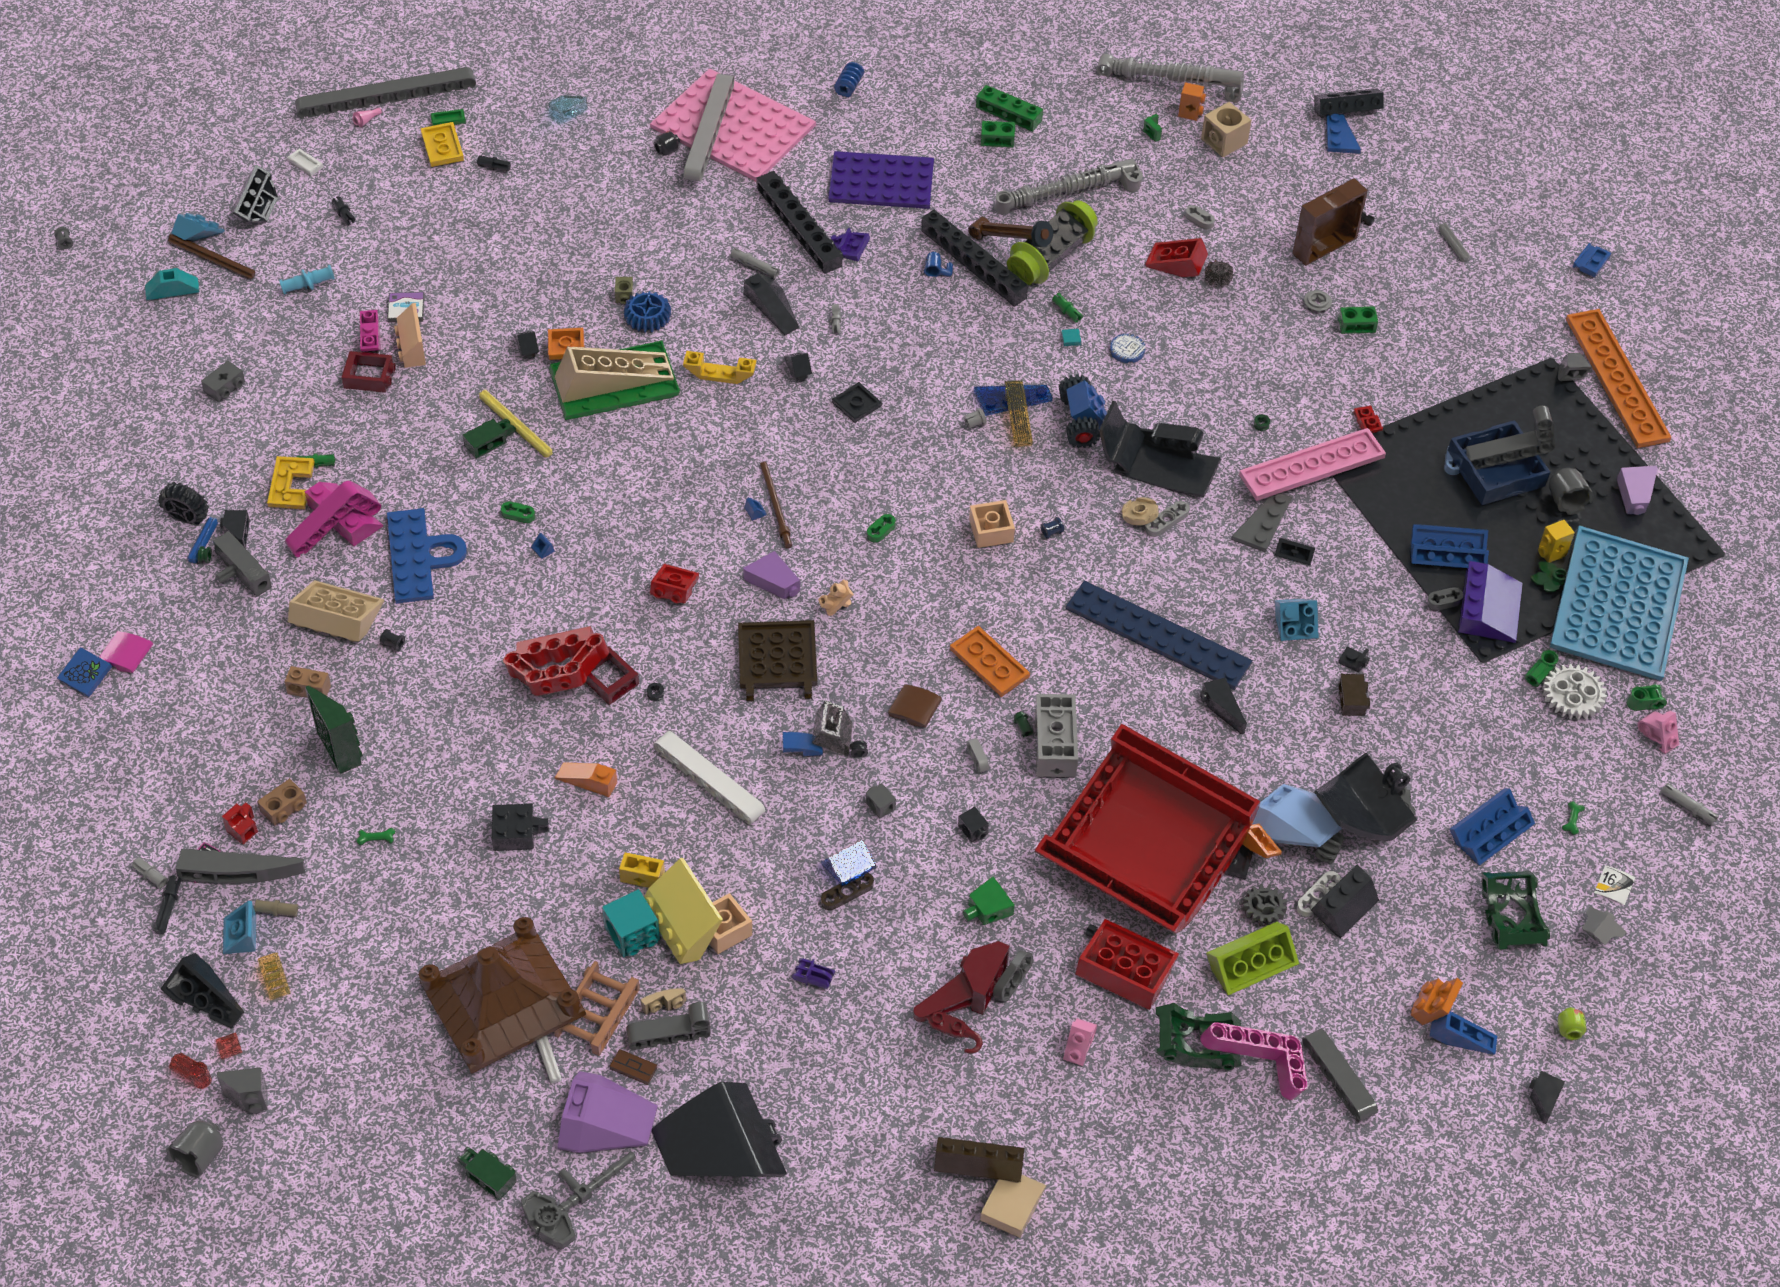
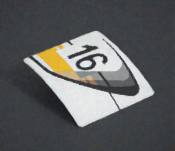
M1605 865L1594 893L1625 905L1635 877Z

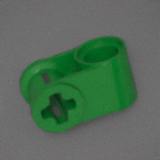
M1655 684L1634 687L1626 703L1631 710L1641 711L1662 709L1667 705V701L1662 696L1661 686Z

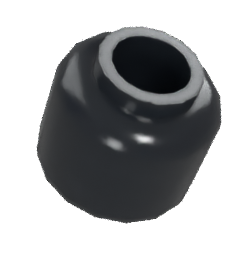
M667 131L656 137L654 146L659 154L669 155L678 150L680 139L677 134L674 135L671 131Z

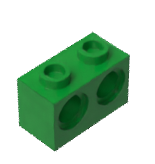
M982 121L981 146L1014 148L1015 122Z
M1375 306L1340 307L1338 321L1341 334L1376 333L1378 318Z

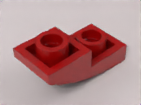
M1371 405L1354 408V415L1362 430L1368 428L1371 433L1383 431L1379 417L1375 415Z

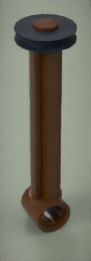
M982 216L968 227L970 236L977 240H980L983 236L1029 239L1038 247H1046L1053 239V227L1048 221H1038L1034 226L991 223Z

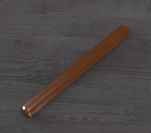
M174 234L168 236V242L245 278L252 279L255 277L256 272L251 268Z

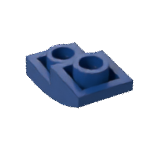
M782 732L783 753L803 752V756L823 755L822 737L801 732Z

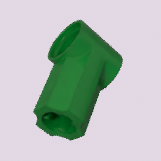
M1552 650L1544 651L1540 659L1525 675L1524 678L1527 683L1539 687L1546 676L1549 675V672H1554L1558 662L1557 653Z

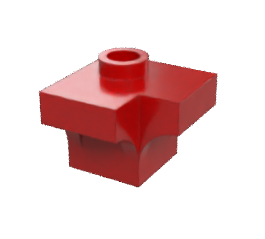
M246 802L242 806L236 803L222 816L226 832L243 845L258 833L256 823L252 820L254 818L252 807Z

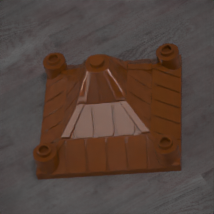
M521 917L514 922V934L478 951L476 954L462 959L460 962L446 967L444 970L439 971L437 966L428 964L419 971V982L471 1074L586 1015L585 1009L580 1003L578 993L571 989L536 932L533 920L529 917Z

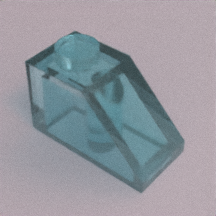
M561 95L548 103L549 114L560 124H564L588 110L587 98L585 96Z

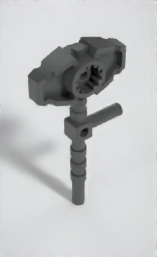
M630 1151L619 1161L610 1165L607 1170L602 1171L599 1176L593 1178L587 1185L584 1182L579 1184L565 1168L561 1169L558 1174L573 1189L574 1195H571L565 1202L563 1201L557 1206L555 1199L533 1190L521 1199L522 1209L529 1227L532 1228L534 1233L540 1234L542 1241L561 1249L567 1247L576 1240L567 1212L570 1208L575 1207L578 1202L584 1204L592 1197V1191L600 1188L604 1182L609 1181L613 1175H617L621 1169L636 1159L635 1154Z

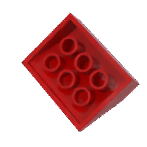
M1104 919L1081 954L1075 975L1150 1010L1178 959L1179 953Z

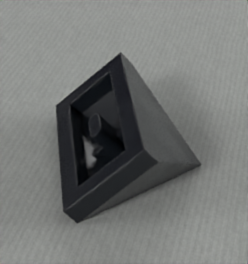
M1279 537L1274 556L1311 565L1316 547L1301 541Z

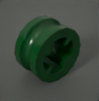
M1264 414L1257 415L1254 419V428L1258 431L1269 429L1270 418Z
M200 546L198 562L203 563L205 561V563L209 564L212 557V548Z

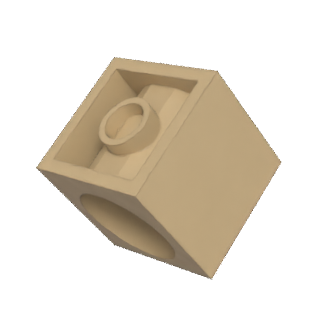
M1228 102L1204 115L1201 139L1220 156L1225 157L1248 144L1252 120L1232 103Z

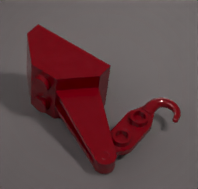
M997 941L971 949L968 956H964L961 961L960 967L962 969L960 974L916 1005L913 1009V1018L917 1022L928 1021L931 1028L954 1038L973 1039L976 1042V1046L972 1049H964V1052L968 1054L977 1053L983 1045L980 1034L973 1031L963 1020L948 1015V1013L970 1006L971 1011L981 1015L984 1014L993 996L996 983L1008 967L1010 945Z

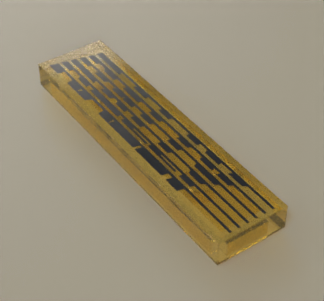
M1023 380L1005 381L1004 386L1014 447L1032 446L1033 440Z

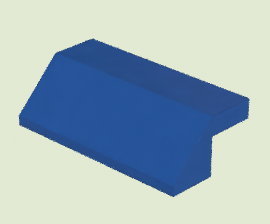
M1413 524L1411 563L1468 568L1469 561L1488 564V530Z
M1504 788L1449 830L1456 845L1475 863L1481 865L1532 827L1535 822L1529 808L1518 806L1511 789Z

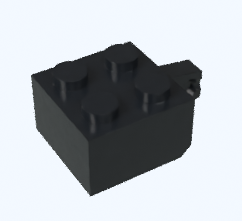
M533 803L492 805L491 839L493 851L534 849V835L549 832V819L534 816Z

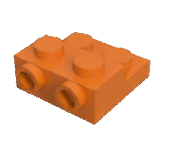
M583 327L548 329L549 360L562 359L567 346L585 348Z
M1439 978L1431 982L1427 981L1421 988L1419 998L1413 1004L1411 1016L1422 1025H1425L1448 1015L1463 982L1458 978L1445 981L1444 983Z

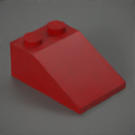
M1202 238L1157 242L1154 244L1145 266L1180 277L1199 276L1208 252Z

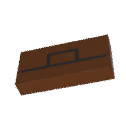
M621 1049L618 1050L610 1064V1070L646 1085L650 1083L658 1068L657 1064Z

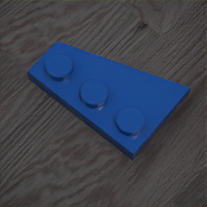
M1326 115L1327 152L1360 154L1361 148L1344 115Z

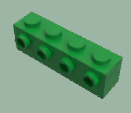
M985 85L976 96V108L1008 122H1015V125L1033 132L1043 120V108L988 85Z

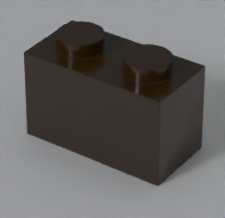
M1340 674L1338 688L1342 716H1365L1367 709H1370V698L1366 695L1368 693V682H1365L1364 674Z

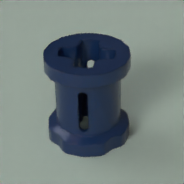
M1059 517L1054 518L1053 521L1047 524H1040L1041 532L1046 539L1051 538L1053 534L1062 533L1065 530L1063 522Z

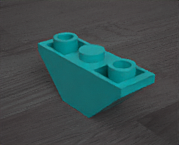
M178 268L158 271L145 285L146 300L200 292L198 277Z

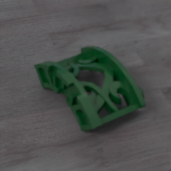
M1530 870L1502 873L1481 872L1482 897L1487 899L1486 904L1488 905L1485 915L1488 926L1493 928L1491 937L1497 948L1505 950L1507 945L1541 944L1543 947H1546L1550 939V930L1544 923L1538 906L1536 888L1538 887L1537 877ZM1525 878V890L1520 889V882L1514 890L1511 889L1512 879ZM1509 879L1507 886L1496 882V880ZM1505 896L1504 903L1501 904L1497 901V898L1502 900ZM1510 899L1526 912L1524 919L1518 925L1511 918L1500 915V912L1507 907Z
M1176 1003L1156 1007L1160 1033V1048H1157V1054L1163 1057L1164 1060L1196 1068L1233 1070L1234 1067L1242 1066L1240 1054L1220 1055V1052L1223 1051L1208 1048L1197 1053L1183 1039L1189 1036L1193 1030H1198L1201 1035L1216 1022L1241 1026V1020L1233 1012L1205 1014L1204 1017L1194 1016L1193 1011L1186 1010Z

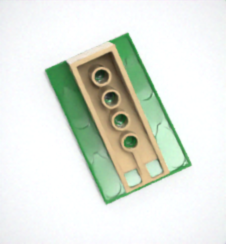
M662 340L618 350L567 346L561 362L552 363L549 366L565 420L669 399L678 396L680 393Z

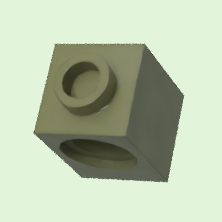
M615 277V302L626 304V300H629L630 296L634 294L633 277Z

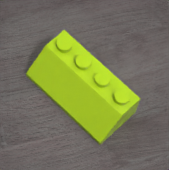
M1279 922L1272 923L1206 952L1210 968L1227 995H1231L1299 964L1289 927Z

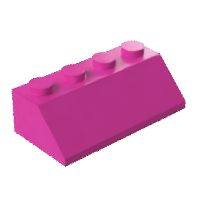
M327 482L316 483L304 491L307 505L315 510L339 485ZM352 508L333 528L352 546H356L382 528L383 525L375 517L368 516Z

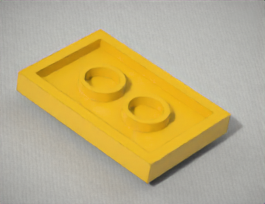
M453 122L420 128L431 167L464 161Z

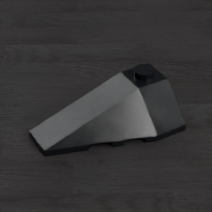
M757 273L744 280V295L784 335L799 328L783 288L773 278Z
M197 953L183 957L161 987V990L175 1003L193 1006L192 1011L196 1013L200 1011L209 1014L210 1019L231 1029L235 1027L245 1013L211 966Z

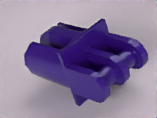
M800 958L798 961L799 966H796V973L792 974V978L805 983L806 986L809 983L828 990L836 971L815 964V959L810 961Z

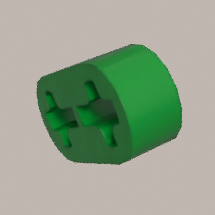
M511 501L501 505V514L506 519L521 523H531L535 519V510L531 506Z
M884 514L868 527L867 539L873 543L882 541L894 530L896 525L895 517L891 514Z

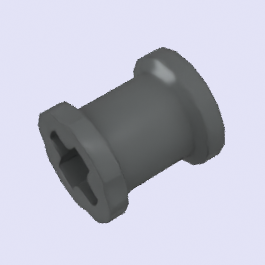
M59 227L54 231V236L58 239L57 245L60 249L64 250L73 246V240L69 237L70 231L68 228Z

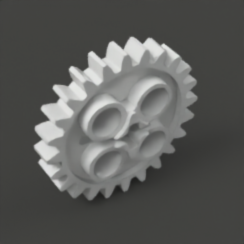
M1570 664L1568 668L1562 665L1561 669L1555 667L1554 672H1549L1542 687L1544 689L1542 695L1546 696L1545 702H1550L1549 708H1556L1555 713L1561 711L1562 717L1568 714L1569 719L1576 716L1577 720H1580L1581 716L1587 719L1589 715L1594 717L1596 712H1600L1605 704L1607 689L1603 688L1604 682H1599L1600 676H1593L1594 671L1588 673L1587 667L1581 670L1580 665L1573 668L1572 664Z

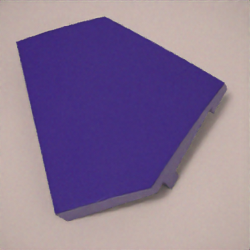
M850 228L844 234L830 237L835 247L843 253V257L853 261H859L870 240L869 233L851 232Z

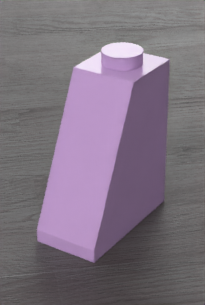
M1657 466L1621 468L1617 482L1627 514L1639 515L1646 512L1658 470Z

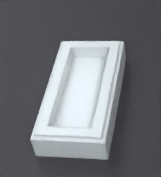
M300 148L287 157L290 163L310 176L323 168L321 162Z

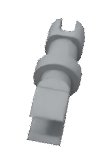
M839 304L832 305L831 322L833 323V334H835V330H837L838 334L841 331V309H839Z

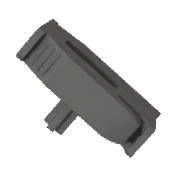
M229 531L213 540L215 553L222 558L227 568L215 575L219 583H223L236 575L256 597L272 588L269 574Z

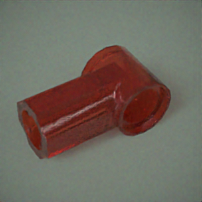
M181 1052L171 1058L170 1070L191 1081L196 1088L204 1089L211 1084L212 1077L204 1062H196Z

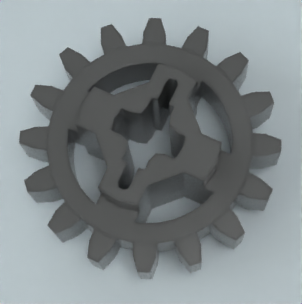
M1260 884L1259 889L1252 886L1251 891L1247 890L1242 903L1244 904L1243 911H1247L1246 918L1252 917V923L1259 921V926H1262L1263 923H1266L1268 926L1271 922L1275 923L1279 919L1283 920L1287 911V900L1283 899L1284 893L1278 894V888L1276 887L1272 890L1270 884H1268L1267 888Z

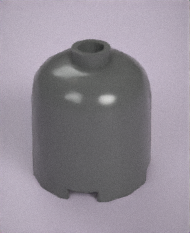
M1560 469L1550 478L1548 486L1560 512L1564 511L1568 515L1577 514L1585 509L1584 506L1588 502H1592L1593 493L1582 474L1576 469Z
M201 1120L192 1122L166 1149L169 1159L172 1162L176 1160L183 1166L180 1170L190 1176L198 1177L199 1174L202 1175L223 1147V1138L219 1132V1127L212 1122L208 1123Z

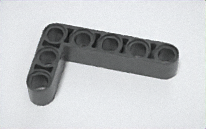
M1538 406L1532 411L1534 431L1466 447V456L1474 468L1477 470L1553 451L1555 449L1554 427L1548 407Z

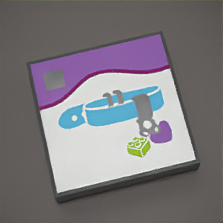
M424 292L389 293L388 323L397 322V317L412 303H416L419 322H424Z

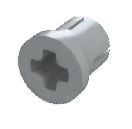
M977 408L976 411L964 415V421L968 424L967 427L969 429L981 424H987L985 414L981 408Z

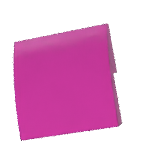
M117 631L99 658L115 666L121 672L133 673L153 643L143 637Z

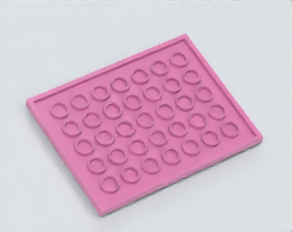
M709 68L650 123V128L660 133L671 131L674 135H678L680 143L691 148L717 74L720 73ZM734 81L733 91L710 158L756 181V177L768 173L816 126V121Z

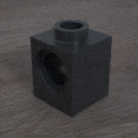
M976 807L958 816V827L971 843L976 840L980 841L987 836L989 823Z

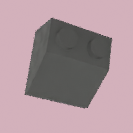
M261 1067L217 1072V1078L223 1095L243 1111L257 1114L262 1112V1110H268L267 1084Z

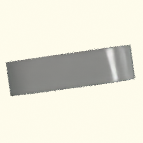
M1195 205L1186 208L1185 217L1189 221L1203 229L1213 228L1215 221L1213 215Z
M974 738L966 741L967 750L977 771L981 773L989 770V762L979 740Z

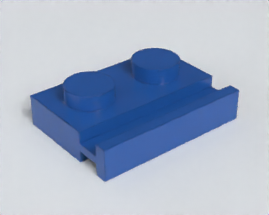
M1589 242L1575 260L1573 268L1578 267L1580 271L1595 278L1609 260L1611 252L1598 246L1594 247Z

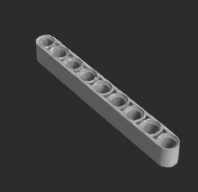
M717 74L684 168V179L702 181L733 91L734 76Z

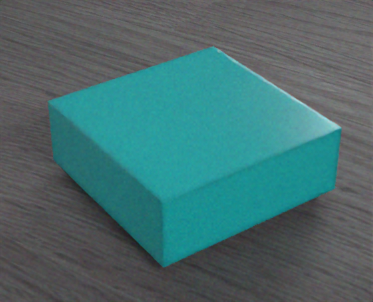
M1064 329L1061 331L1064 347L1081 345L1079 329Z

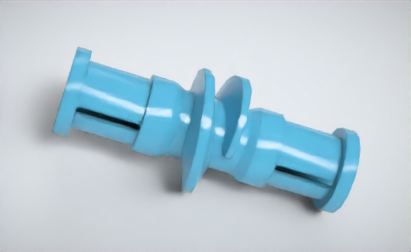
M328 265L326 268L316 269L312 272L308 271V273L302 269L300 276L297 275L293 276V278L284 281L281 279L279 281L285 295L289 291L302 289L303 287L307 289V286L314 290V284L329 279L334 280L335 277L331 265Z

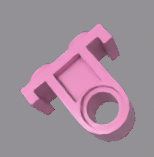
M1654 711L1638 722L1640 732L1647 738L1662 745L1659 748L1661 752L1666 754L1679 745L1675 712L1668 711L1665 714Z
M1078 1018L1075 1022L1073 1021L1063 1060L1081 1066L1084 1065L1086 1055L1097 1029L1096 1024Z

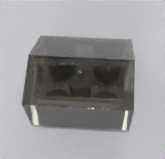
M826 700L823 702L815 715L812 744L848 756L853 723L843 706Z

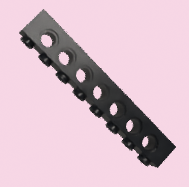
M775 171L756 177L759 193L822 272L826 274L842 267L843 253L835 247L833 240L827 237L824 229L818 226L816 219L810 216L807 208L803 207L800 203L799 198L793 195L790 187L786 186L783 182L782 177L778 176Z
M935 209L922 217L921 231L1011 305L1015 307L1027 299L1028 284Z

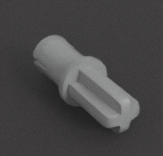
M140 857L133 860L132 867L141 873L145 880H150L159 889L168 883V878L158 872L154 865H149Z

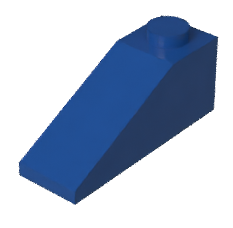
M1451 1011L1448 1015L1431 1022L1430 1037L1446 1045L1492 1055L1496 1054L1497 1035Z

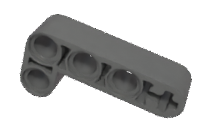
M705 1002L690 1004L688 1014L629 1024L626 1027L629 1048L631 1050L656 1047L657 1044L668 1045L678 1043L681 1040L687 1042L699 1040L700 1037L708 1038L711 1035L707 1004Z

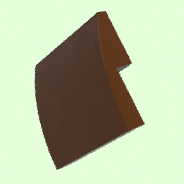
M904 684L888 714L892 718L907 720L908 724L912 726L926 728L942 701V697L929 690Z

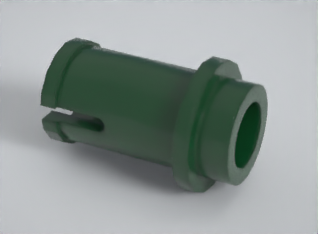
M1023 711L1016 713L1013 721L1018 725L1022 736L1032 735L1034 731L1028 721V715Z

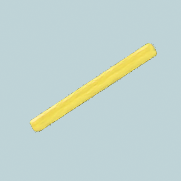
M487 390L479 393V398L503 420L509 419L510 424L516 427L515 431L545 458L553 454L552 449Z

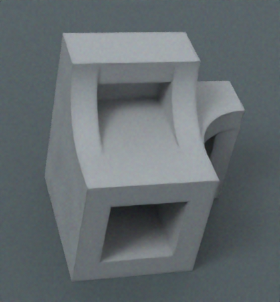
M1590 906L1585 912L1588 918L1582 929L1595 941L1606 945L1611 938L1616 936L1622 938L1625 935L1626 931L1615 921L1616 917L1609 911L1602 912Z

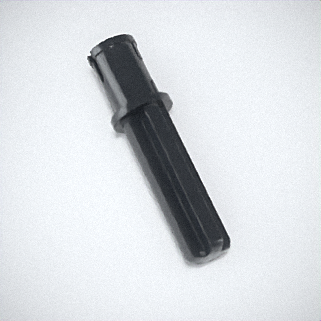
M169 876L167 887L162 893L163 899L153 928L156 934H164L166 932L175 900H178L179 897L177 893L182 882L180 877H178L177 881V876Z

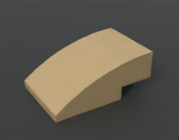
M1024 1175L1021 1176V1182L998 1180L981 1212L980 1221L1021 1238L1046 1185Z

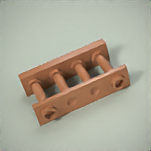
M594 961L592 966L587 967L585 970L584 979L576 992L578 993L580 1003L586 997L610 1008L609 1015L602 1017L585 1009L586 1015L583 1018L599 1024L600 1029L598 1033L592 1034L572 1024H568L554 1031L555 1037L559 1038L564 1030L590 1042L592 1053L600 1056L639 992L640 985L639 980L631 977L628 983L623 984L600 974L599 964L597 961ZM595 980L620 991L621 995L618 1000H611L589 990L593 981Z

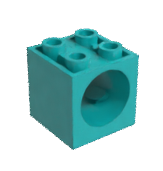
M639 889L602 906L604 927L623 958L634 956L639 950L645 947H653L660 941L658 919Z

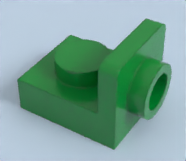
M1157 114L1147 117L1144 120L1143 132L1155 142L1161 140L1162 128L1158 124L1159 115Z

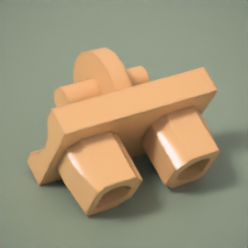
M843 579L839 584L834 583L830 587V593L822 595L818 601L820 606L826 609L827 614L832 616L842 606L848 607L851 605L850 598L854 594L848 586V581Z

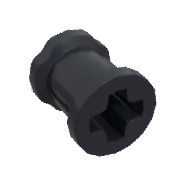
M385 629L380 636V645H388L393 647L395 651H400L405 644L404 635H396L391 633L389 629Z

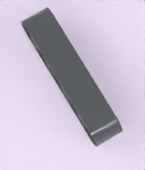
M1319 1029L1303 1037L1304 1047L1309 1049L1308 1053L1315 1063L1320 1065L1319 1069L1326 1079L1332 1082L1331 1086L1340 1099H1344L1343 1103L1352 1116L1355 1115V1120L1361 1122L1377 1114L1378 1107L1376 1102L1326 1031Z

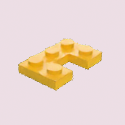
M277 456L267 501L268 507L306 508L307 501L304 492L306 490L291 489L293 477L312 478L315 463L313 458Z

